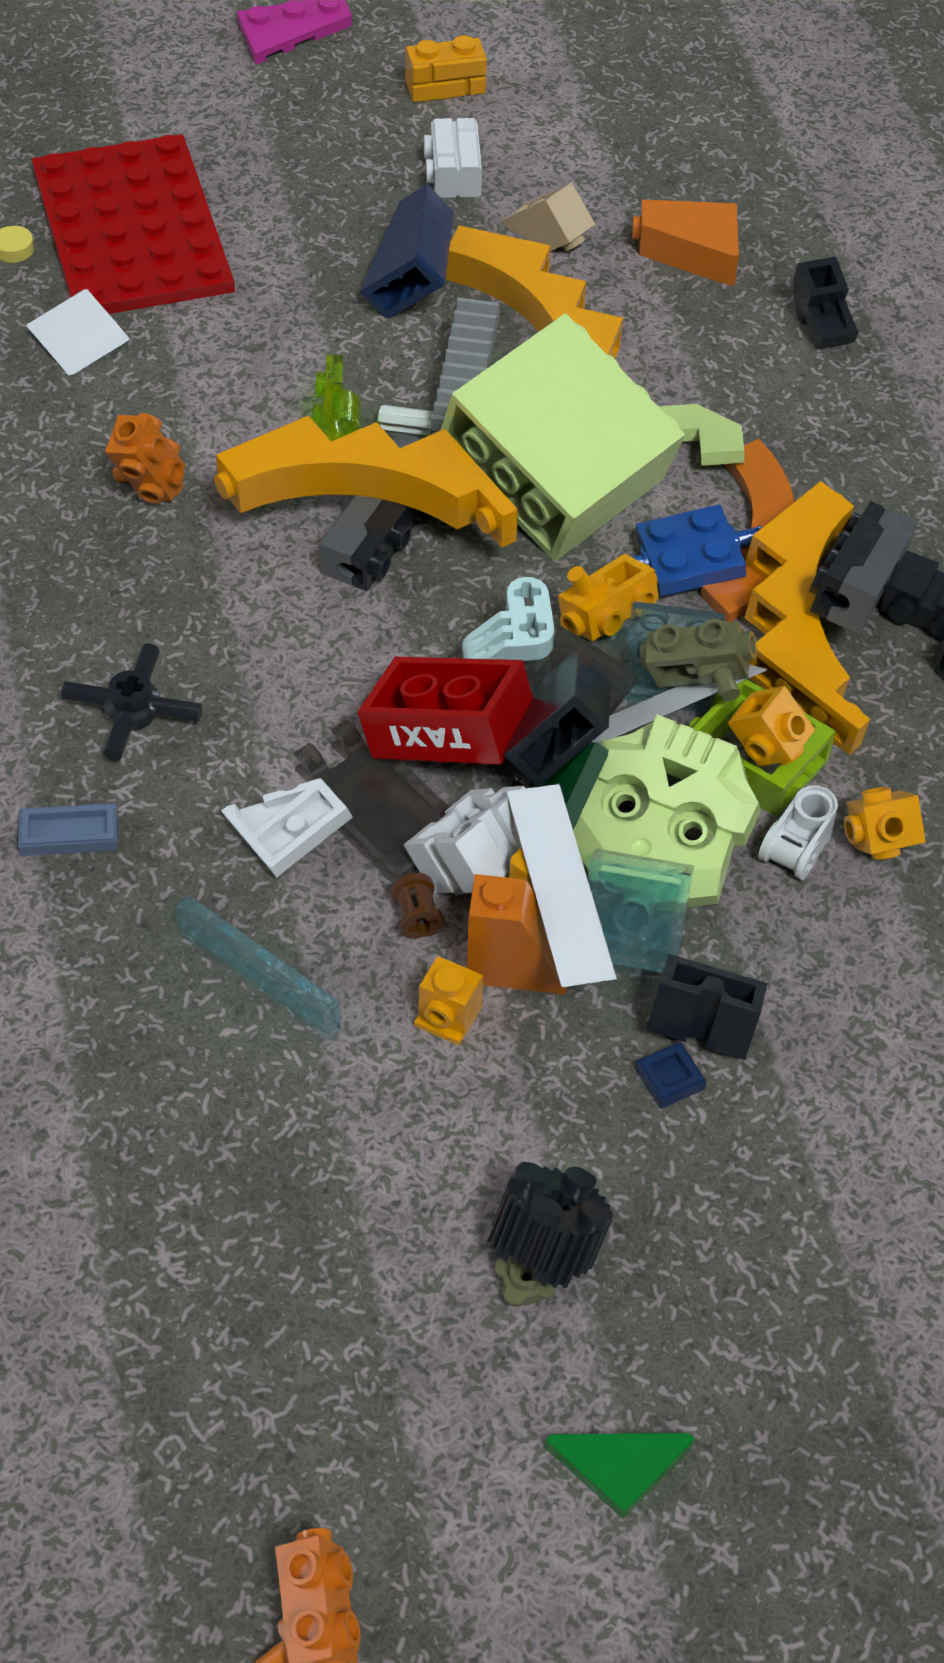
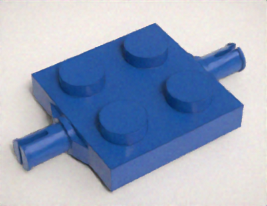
M720 504L636 524V537L641 547V554L631 557L655 569L658 578L657 588L660 597L700 588L704 585L746 577V563L741 549L750 547L753 535L762 526L759 525L758 527L736 531L728 523Z

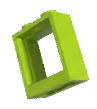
M748 679L736 683L740 691V695L736 699L724 701L720 693H718L712 702L710 710L702 718L699 716L695 717L688 727L693 728L694 731H701L711 735L714 739H720L730 729L728 721L752 692L765 689ZM806 713L804 714L815 728V731L804 744V752L795 761L786 765H780L770 775L741 757L749 786L759 802L760 808L777 818L792 802L796 794L802 788H805L830 759L836 731Z

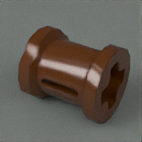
M423 873L405 875L396 880L390 888L392 900L399 904L402 915L400 920L401 933L407 938L416 939L432 936L444 926L443 914L435 907L432 897L434 892L433 880L430 876ZM411 888L415 890L414 895L410 894ZM419 918H424L423 924L420 923Z

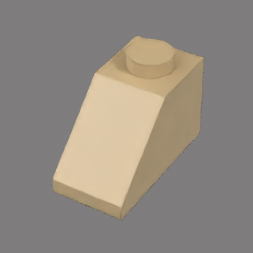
M572 182L525 203L502 220L506 227L526 239L551 245V251L562 246L565 252L585 240L583 233L595 225Z

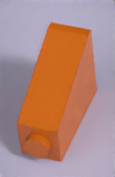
M642 199L641 215H633L632 240H639V255L726 285H735L739 259L737 203Z
M475 874L469 910L467 969L484 975V986L566 994L567 987H561L536 895L527 880Z

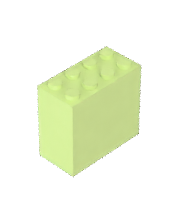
M566 313L453 392L441 430L446 429L513 503L518 509L517 524L554 561H557L661 482L665 478L686 435L680 429L677 421L670 415H666L650 399L647 391L642 386L636 384L620 368L618 362L611 355L606 354L590 338L586 329L576 324Z

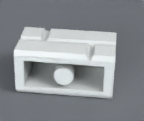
M451 118L434 119L431 122V135H424L426 183H434V191L441 198L456 196L479 197L481 195L482 166L477 121L475 118H457L454 122Z

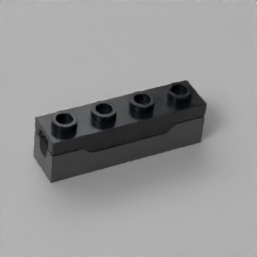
M402 433L395 443L399 448H402L420 439ZM355 496L319 544L320 574L351 586L353 585L367 592L377 578L383 579L386 576L395 552L398 549L404 550L410 541L413 527L418 521L424 522L429 514L396 502Z
M872 501L869 502L862 515L854 512L846 530L842 531L835 547L831 549L823 567L819 568L812 582L809 592L815 594L816 597L809 612L822 618L826 617L827 620L860 635L886 589L887 583L904 556L918 526V522L890 509H884L883 506Z

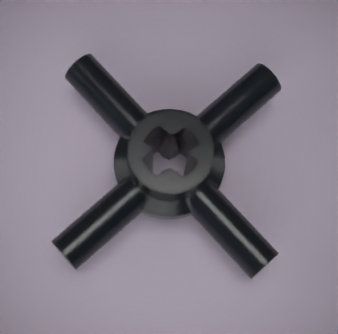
M144 644L134 670H127L116 674L111 679L109 688L65 681L63 684L62 699L104 706L106 714L114 721L103 751L104 756L109 760H121L131 731L146 728L152 723L155 715L199 722L203 709L201 703L160 697L158 689L151 683L150 678L160 653L159 648L153 644Z

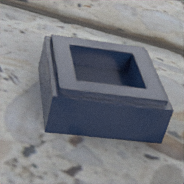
M681 1042L636 1061L635 1070L660 1109L705 1090L707 1081Z

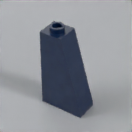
M428 184L399 202L359 291L385 318L394 316L443 287L446 280L454 211Z

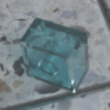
M595 849L591 857L587 880L612 964L663 973L668 955L679 956L694 865Z

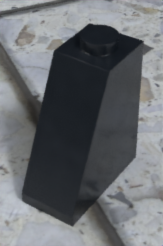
M577 648L544 677L506 747L504 756L539 787L609 728L611 679Z

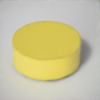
M7 226L0 229V260L16 263L28 259L33 254V237L28 229L21 226Z

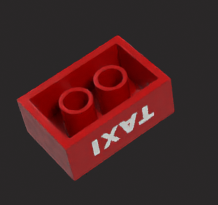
M395 656L357 713L372 758L394 759L396 761H436L439 763L464 762L482 765L502 764L505 759L504 751L530 705L533 696L523 660Z

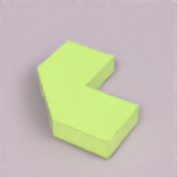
M698 404L658 406L666 415L673 417L679 424L680 429L686 434L682 442L699 441L701 465L745 463L742 425Z

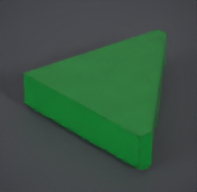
M689 1433L551 1434L545 1440V1449L624 1519L688 1453L694 1445L695 1438Z

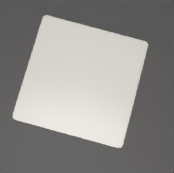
M84 289L27 324L29 330L68 375L79 372L129 341L126 333L87 289Z

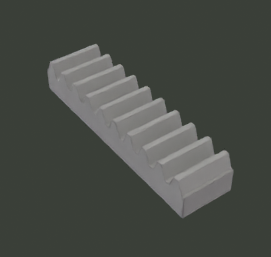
M457 298V309L454 312V323L451 326V336H449L448 349H446L445 362H443L442 375L440 376V385L437 389L434 414L431 416L430 435L441 430L452 393L489 368L500 318V305L498 302Z

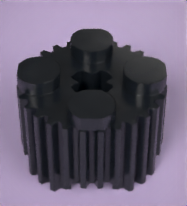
M531 1162L520 1163L515 1168L507 1184L492 1222L488 1241L491 1242L489 1245L490 1249L495 1250L493 1255L500 1257L505 1262L511 1256L513 1257L512 1262L521 1263L523 1269L531 1268L534 1273L532 1278L539 1281L541 1286H546V1283H548L553 1288H557L558 1284L567 1288L573 1275L579 1278L582 1273L587 1274L596 1261L613 1220V1212L610 1210L611 1206L605 1203L606 1197L598 1195L599 1190L594 1189L597 1183L595 1176L580 1167H569L565 1173H562L558 1168L550 1170L547 1166L541 1168Z

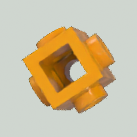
M786 686L752 692L728 721V725L745 747L746 753L754 760L758 767L776 763L786 765L795 761L804 752V744L815 731L801 706L795 701Z
M877 787L862 791L861 799L846 802L848 816L844 818V829L847 839L856 850L871 854L872 859L897 857L901 855L900 848L926 843L918 795L902 790L891 792L890 787Z

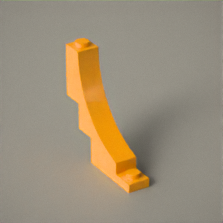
M458 225L452 240H450L446 280L469 286L502 301L527 319L538 332L566 313L576 324L586 329L590 338L606 354L616 359L621 346L623 318L584 309L586 281L549 273L551 245Z
M308 415L216 454L218 474L214 475V482L217 491L224 500L229 499L240 513L273 502L304 496L355 495L378 498L418 509L442 520L455 529H460L476 521L484 534H490L501 548L517 541L518 509L446 429L399 448L377 422L330 441Z
M820 481L752 537L745 563L765 580L752 590L744 618L765 634L756 642V658L750 660V665L767 670L749 679L765 690L786 686L804 713L836 731L833 744L850 755L862 744L871 719L857 705L843 698L850 676L832 651L821 626L819 616L809 612L816 597L815 594L809 592V589L822 560L837 543L842 531L846 530L855 506L841 494Z

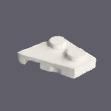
M321 778L299 784L296 788L289 791L279 790L263 795V803L239 809L236 804H232L221 810L227 820L276 878L353 818L348 808Z

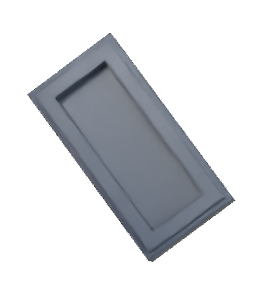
M117 804L19 809L18 848L20 856L118 850Z

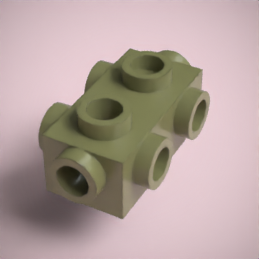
M710 619L701 626L680 627L673 624L662 625L656 631L647 632V643H642L640 648L642 667L645 671L649 670L658 688L716 683L724 701H732L740 695L735 680L749 678L750 660L755 659L757 653L756 639L753 631L743 632L738 621L726 622L719 619Z

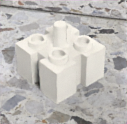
M524 786L502 787L496 793L492 788L470 790L444 811L446 815L438 822H431L404 844L420 873L432 878L434 893L454 892L455 895L472 893L475 874L509 878L510 858L522 845L506 791L526 789Z

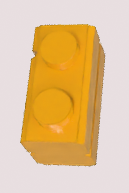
M462 35L456 37L453 41L436 43L432 40H423L417 45L405 47V81L412 102L486 93L485 74L487 59L479 38Z

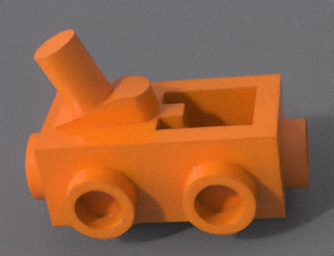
M140 413L137 416L118 415L105 450L106 455L116 466L113 469L114 479L118 483L128 481L137 492V495L146 502L159 504L162 501L173 502L174 497L183 488L184 468L186 465L179 457L180 446L175 441L165 438L160 432L162 422L157 417L146 413Z
M313 1528L304 1530L296 1535V1541L275 1547L283 1618L278 1622V1632L282 1641L257 1659L255 1663H358L357 1652L361 1642V1630L358 1619L351 1610L349 1593L353 1583V1568L349 1556L343 1547L332 1541L330 1529Z

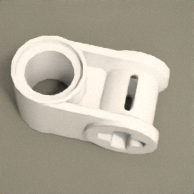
M818 785L802 788L779 821L777 820L766 834L760 847L758 858L764 862L771 859L795 871V877L803 881L815 865L820 852L832 835L838 807L835 795L827 788Z

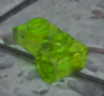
M326 354L324 372L316 371L315 397L322 398L321 404L313 403L312 420L328 439L333 441L361 429V399L356 393L342 389L343 355Z

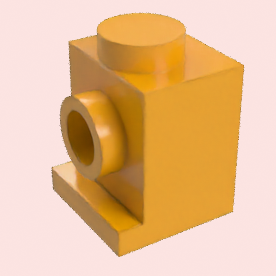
M437 956L419 985V1014L414 1021V1026L460 1046L482 1009L484 975Z

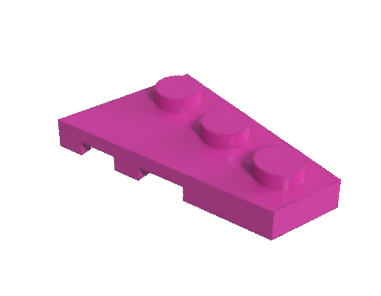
M291 0L284 4L266 7L254 6L247 10L237 11V21L256 65L266 61V56L279 50L282 53H286L295 49V44L306 39L316 41L352 26V14L345 0Z

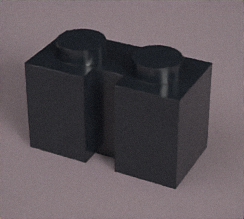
M906 550L886 585L880 614L892 618L897 623L908 624L944 640V573L938 571L940 563Z
M669 954L646 1030L663 1035L671 1040L686 1042L687 1036L691 1035L707 1040L706 1049L720 1055H729L745 1060L761 1014L768 983Z

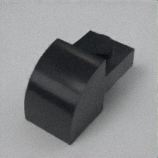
M836 256L798 263L795 270L794 302L798 320L801 324L807 323L817 349L855 342L859 333L845 300L849 288Z

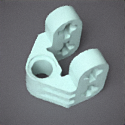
M522 577L512 581L507 587L506 611H500L468 634L462 642L463 658L523 660L526 673H532L533 681L536 682L530 684L533 697L544 677L551 672L548 655L553 649L554 622L549 591L546 585L541 580L533 577ZM523 598H530L533 606H525Z

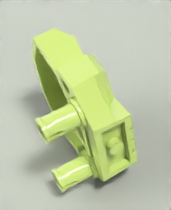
M656 714L653 722L633 733L608 740L602 739L600 745L609 750V755L573 830L587 874L595 885L656 911L718 904L734 846L746 845L761 812L759 802L749 786L737 746L718 738L714 739L711 735L701 731H694L693 728L686 725H679L676 721ZM666 773L682 780L669 787ZM624 801L635 803V808L631 812L623 813L618 810L619 805ZM690 828H698L702 831L701 837L697 840H688L685 837V833Z

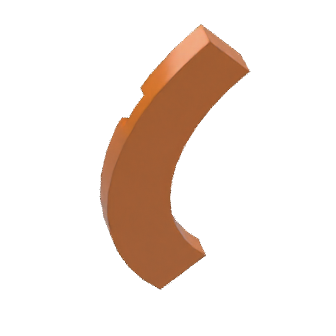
M758 438L744 445L745 463L724 464L725 468L740 485L747 502L750 503L752 515L751 528L758 527L759 525L763 528L795 502L790 483L781 465L772 452ZM750 547L743 548L741 551L745 562ZM746 565V577L703 585L701 597L724 621L733 622L746 614L752 590L765 579Z

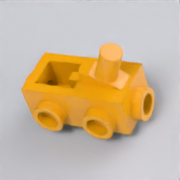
M625 553L588 576L583 567H573L567 574V578L573 586L558 595L561 612L560 623L565 633L573 639L582 635L593 642L605 634L607 636L615 635L621 629L625 620L637 613L647 614L654 608L656 601L659 599L658 578L655 569Z

